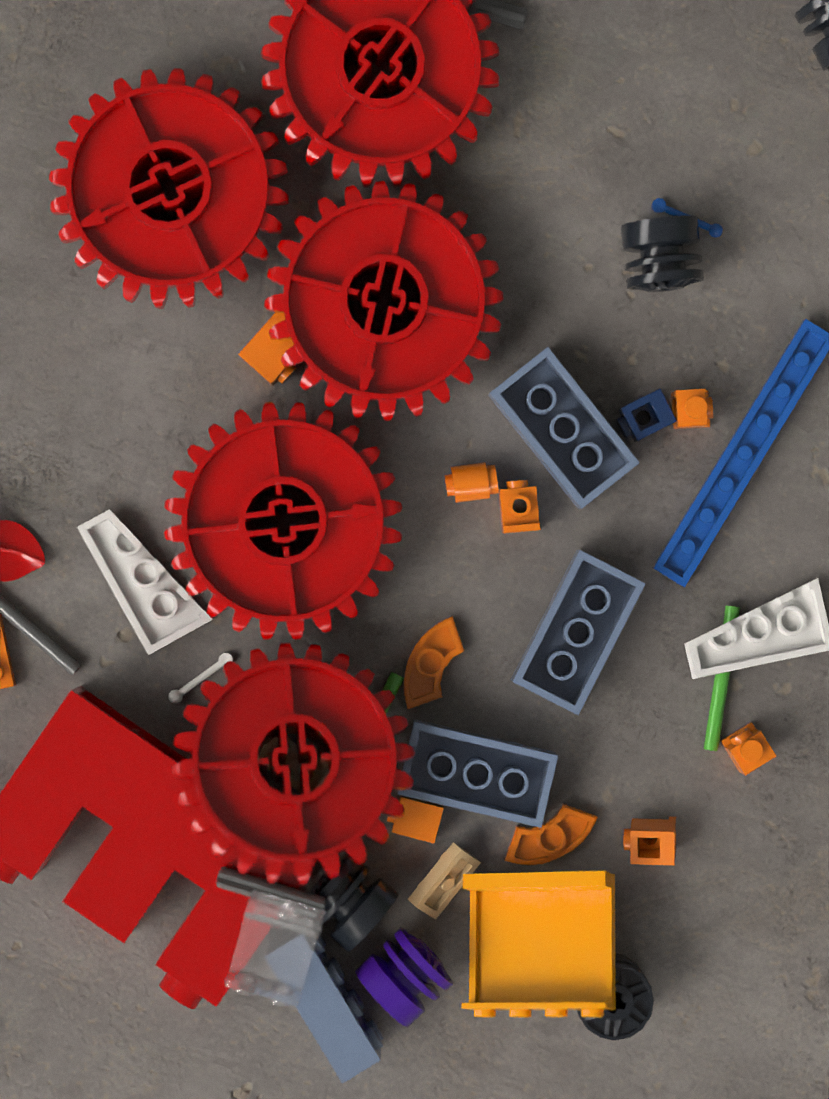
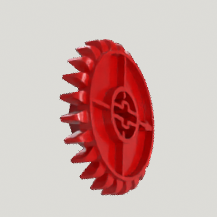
M284 0L287 7L293 11L291 16L275 15L268 22L270 30L282 36V42H271L264 45L261 49V56L264 60L279 63L280 65L279 69L272 70L262 77L263 89H283L284 95L277 98L269 108L272 119L283 118L291 114L294 115L295 119L289 124L284 138L288 145L300 141L307 135L312 139L306 153V161L310 166L319 162L327 152L334 154L332 174L335 180L339 181L343 178L352 162L359 164L360 178L365 188H370L378 166H386L394 188L400 187L404 175V163L412 162L418 174L426 180L431 175L429 153L435 150L447 163L452 165L456 162L457 152L451 140L454 133L470 143H475L478 139V131L467 117L469 112L485 117H490L492 113V104L486 97L477 93L478 88L498 87L500 81L498 73L481 66V61L496 58L500 52L497 43L478 39V34L490 28L492 23L490 16L484 13L469 15L467 10L475 0ZM373 41H381V42L377 45V44H376L375 42H373ZM399 45L400 47L389 60L390 76L381 71L365 94H362V90L372 78L371 63L373 62L380 68L395 46ZM410 56L416 68L412 82L402 76V67ZM350 57L356 60L359 65V71L351 82L348 81L345 73ZM400 87V94L387 99H379L383 93L388 97L393 95Z
M174 68L171 71L167 84H159L153 70L146 69L141 74L140 88L132 90L128 82L123 78L116 79L113 82L116 98L110 102L97 93L92 94L88 100L95 114L90 120L78 115L71 116L68 123L78 135L76 142L59 141L55 147V151L68 161L67 168L55 169L49 173V181L53 185L66 188V195L54 199L50 203V210L55 215H71L72 220L59 231V238L63 243H72L80 239L84 242L75 256L76 265L80 269H84L98 259L102 262L96 280L101 288L107 289L120 275L124 277L123 296L127 302L133 303L139 296L143 285L150 286V296L157 309L165 307L169 288H177L183 303L188 308H192L195 306L196 301L195 284L203 282L208 291L215 298L220 299L224 296L220 274L225 270L242 283H246L249 280L246 267L240 259L244 253L267 261L269 258L268 250L256 236L259 231L270 234H281L283 231L281 222L273 215L267 213L266 210L267 206L289 204V195L285 191L269 185L270 179L287 174L288 169L286 163L281 160L264 159L263 154L279 144V139L273 132H262L254 135L252 130L262 120L263 113L259 108L253 107L238 114L235 111L241 98L238 89L231 87L217 98L212 95L214 90L212 75L203 74L197 80L194 87L186 86V77L182 68ZM171 159L186 161V163L175 168L169 162H161ZM149 170L150 179L139 184L146 171ZM167 180H173L179 195L171 201H168L164 195L165 191L161 185ZM202 195L195 210L186 216L185 213L192 208L189 201ZM168 212L170 217L179 216L180 219L165 222L153 220L152 218Z
M383 180L375 182L372 189V198L364 200L360 191L354 185L346 186L344 195L346 205L340 208L327 197L320 198L318 206L322 219L318 223L304 216H298L295 219V225L299 233L304 237L301 242L281 240L277 245L279 252L290 260L289 266L273 267L267 271V278L270 281L284 286L283 293L272 295L264 301V308L266 310L284 313L285 320L276 323L269 330L270 339H292L294 343L282 356L281 363L284 367L288 368L305 361L308 368L303 373L300 387L307 391L315 387L322 380L327 382L328 386L324 402L325 406L330 409L341 400L345 393L352 395L351 405L354 418L360 419L364 415L370 400H378L383 419L391 421L398 399H405L412 414L416 417L421 416L424 403L422 393L428 390L439 402L444 405L450 402V392L445 379L451 375L457 381L469 386L474 379L470 368L464 362L466 357L470 356L477 360L488 361L491 356L488 347L477 339L479 332L498 333L501 329L500 321L484 313L485 306L496 305L504 300V293L501 290L493 287H484L483 280L499 271L498 262L493 260L477 261L475 256L486 245V236L480 233L464 238L460 232L467 222L468 214L460 210L445 219L440 215L444 197L439 193H435L427 200L424 206L416 203V187L411 183L405 184L398 199L390 198L388 187ZM378 270L375 284L368 282L362 292L363 312L368 314L365 329H362L351 316L349 300L359 302L360 293L358 289H353L354 285L366 274ZM386 270H393L397 273L392 290V301L400 304L398 308L388 307L382 335H375L372 333L377 307L376 303L369 302L371 296L380 298ZM404 275L415 286L420 298V304L410 302L408 314L415 315V320L403 331L390 335L393 320L400 321L406 310V293L404 290H400Z
M266 402L262 409L261 422L256 424L253 423L250 416L243 409L236 410L234 413L235 432L229 434L222 427L213 423L208 428L210 438L215 445L210 451L196 445L188 447L187 453L197 465L194 473L184 470L173 472L172 479L179 486L186 489L184 498L167 499L164 503V508L171 513L182 516V524L165 530L164 538L172 542H184L186 550L178 554L172 560L171 565L173 569L194 568L196 575L186 587L188 595H196L207 589L213 593L207 607V614L209 616H217L228 606L235 609L232 619L234 631H243L252 617L260 619L262 638L270 640L276 632L278 622L286 621L291 637L294 640H301L305 629V619L312 617L317 627L322 632L328 633L332 630L330 609L336 606L344 615L349 618H355L358 615V610L351 594L357 590L364 595L377 597L380 593L375 582L368 576L371 569L379 571H392L394 569V563L387 556L379 552L381 544H393L402 541V534L400 532L383 526V518L393 516L403 510L402 503L381 499L379 493L395 481L394 473L381 472L372 475L369 468L380 456V449L377 446H373L357 453L353 446L358 439L360 428L356 425H351L344 429L338 436L331 433L334 424L333 411L325 410L313 425L307 423V413L303 402H296L293 405L288 420H280L274 403ZM284 486L297 487L307 492L316 504L296 507L295 502L292 500L276 499L268 503L269 510L251 512L257 499L267 490L275 487L276 495L280 497L285 496ZM283 505L287 506L288 514L291 515L318 511L320 516L319 523L290 526L291 535L287 537H281L280 528L251 531L250 528L251 519L279 516L278 507ZM319 529L313 543L302 553L294 556L292 555L291 546L283 547L284 557H276L264 551L254 540V537L272 535L274 542L291 543L300 538L299 532Z
M288 642L280 644L277 660L269 661L260 648L252 649L250 651L251 668L246 671L233 661L223 664L224 676L228 682L224 687L209 680L204 681L200 685L201 693L210 702L207 708L199 705H188L183 711V716L190 723L198 727L196 732L179 733L174 738V746L181 750L192 752V758L175 764L172 767V775L179 779H194L195 784L179 795V807L186 808L202 804L204 810L192 823L191 831L194 835L205 833L214 827L220 831L212 847V855L215 858H219L227 853L234 845L241 848L238 859V873L246 874L253 867L258 857L266 859L268 883L275 884L282 873L284 864L293 863L298 883L306 885L311 874L312 862L319 860L328 877L334 879L338 876L340 867L338 853L344 850L356 864H363L367 856L365 846L361 840L364 835L383 845L389 839V833L385 825L379 820V816L384 814L392 818L401 819L404 815V806L390 794L392 789L410 790L414 783L412 776L396 769L397 763L406 762L415 756V750L412 746L405 743H395L394 736L406 730L409 725L408 721L403 716H386L384 711L392 704L395 698L394 694L390 690H386L373 695L368 689L374 678V672L367 668L360 671L354 677L347 673L349 656L345 653L337 655L329 665L322 662L321 646L316 644L310 645L304 659L295 658L294 650ZM286 734H296L298 763L307 762V764H302L299 773V796L291 795L289 765L279 766V764L286 763L288 754ZM305 736L315 741L325 753L320 755L318 770L328 769L326 780L313 792H310L309 780H312L316 769L317 753L313 745H306ZM275 737H278V747L273 751L270 773L274 783H281L282 793L271 788L261 776L267 774L268 758L257 759L263 747Z

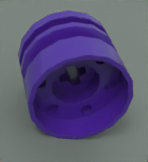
M400 927L394 933V936L402 946V949L393 942L386 940L383 946L391 959L386 962L381 957L372 954L355 970V973L374 999L396 1021L408 1028L425 1012V1007L418 994L422 992L427 997L436 1001L440 994L431 982L434 981L447 991L453 985V981L445 971L442 961L429 946Z

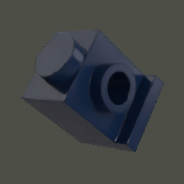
M661 389L620 408L621 417L616 419L625 438L632 436L634 442L677 421ZM639 411H644L649 415V421L646 425H641L637 422L636 415Z

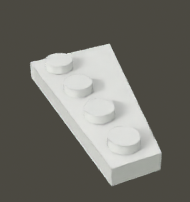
M110 509L77 527L148 655L213 620Z
M818 578L684 643L692 679L829 651V623Z

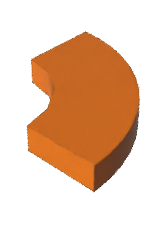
M453 616L442 620L430 628L420 638L410 654L404 675V694L408 709L442 698L440 682L443 671L453 657L465 651Z
M562 803L557 814L542 824L541 828L516 825L504 860L514 864L537 865L560 858L573 851L585 840L595 825L598 816Z

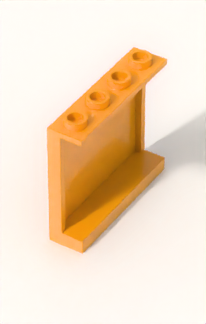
M607 871L463 874V889L470 891L469 1003H462V1009L474 1010V1017L483 1018L496 1017V1010H509V1017H532V1010H545V1017H568V1010H581V1017H604V1010H616L615 874Z

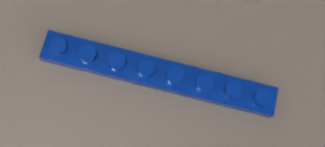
M807 319L802 321L652 569L680 586H686L829 351V333Z

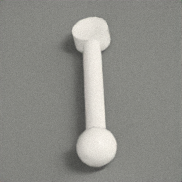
M229 653L221 654L218 659L219 661L179 690L174 689L170 691L168 695L169 701L173 704L180 703L183 695L222 668L223 664L233 661V657Z

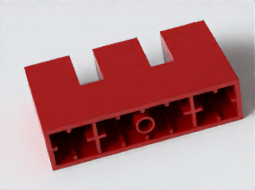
M82 686L76 687L66 696L0 793V880L13 884L20 873L32 880L43 870L84 808L113 828L62 902L124 944L173 871L176 870L201 887L204 892L155 964V966L166 972L159 986L175 1001L190 1009H196L203 998L217 1007L285 907L222 889L216 885L217 877L222 867L238 870L241 848L234 845L227 853L219 858H215L212 855V847L220 831L216 827L199 835H194L191 831L192 823L204 809L202 804L181 808L178 804V797L187 788L195 785L194 779H179L172 775V767L187 758ZM258 857L253 867L247 873L267 879L266 859ZM285 863L277 883L298 889L300 884L295 876L293 863Z

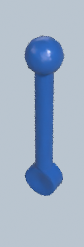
M661 198L655 199L652 203V210L655 213L665 212L672 216L688 215L667 206L665 200ZM698 219V226L709 231L712 237L717 238L722 235L723 228L720 224L714 223L711 225Z

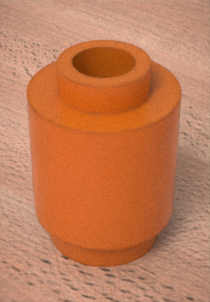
M482 462L451 467V474L444 475L447 497L454 496L455 503L488 499L491 494L499 493L495 465L486 466V463Z

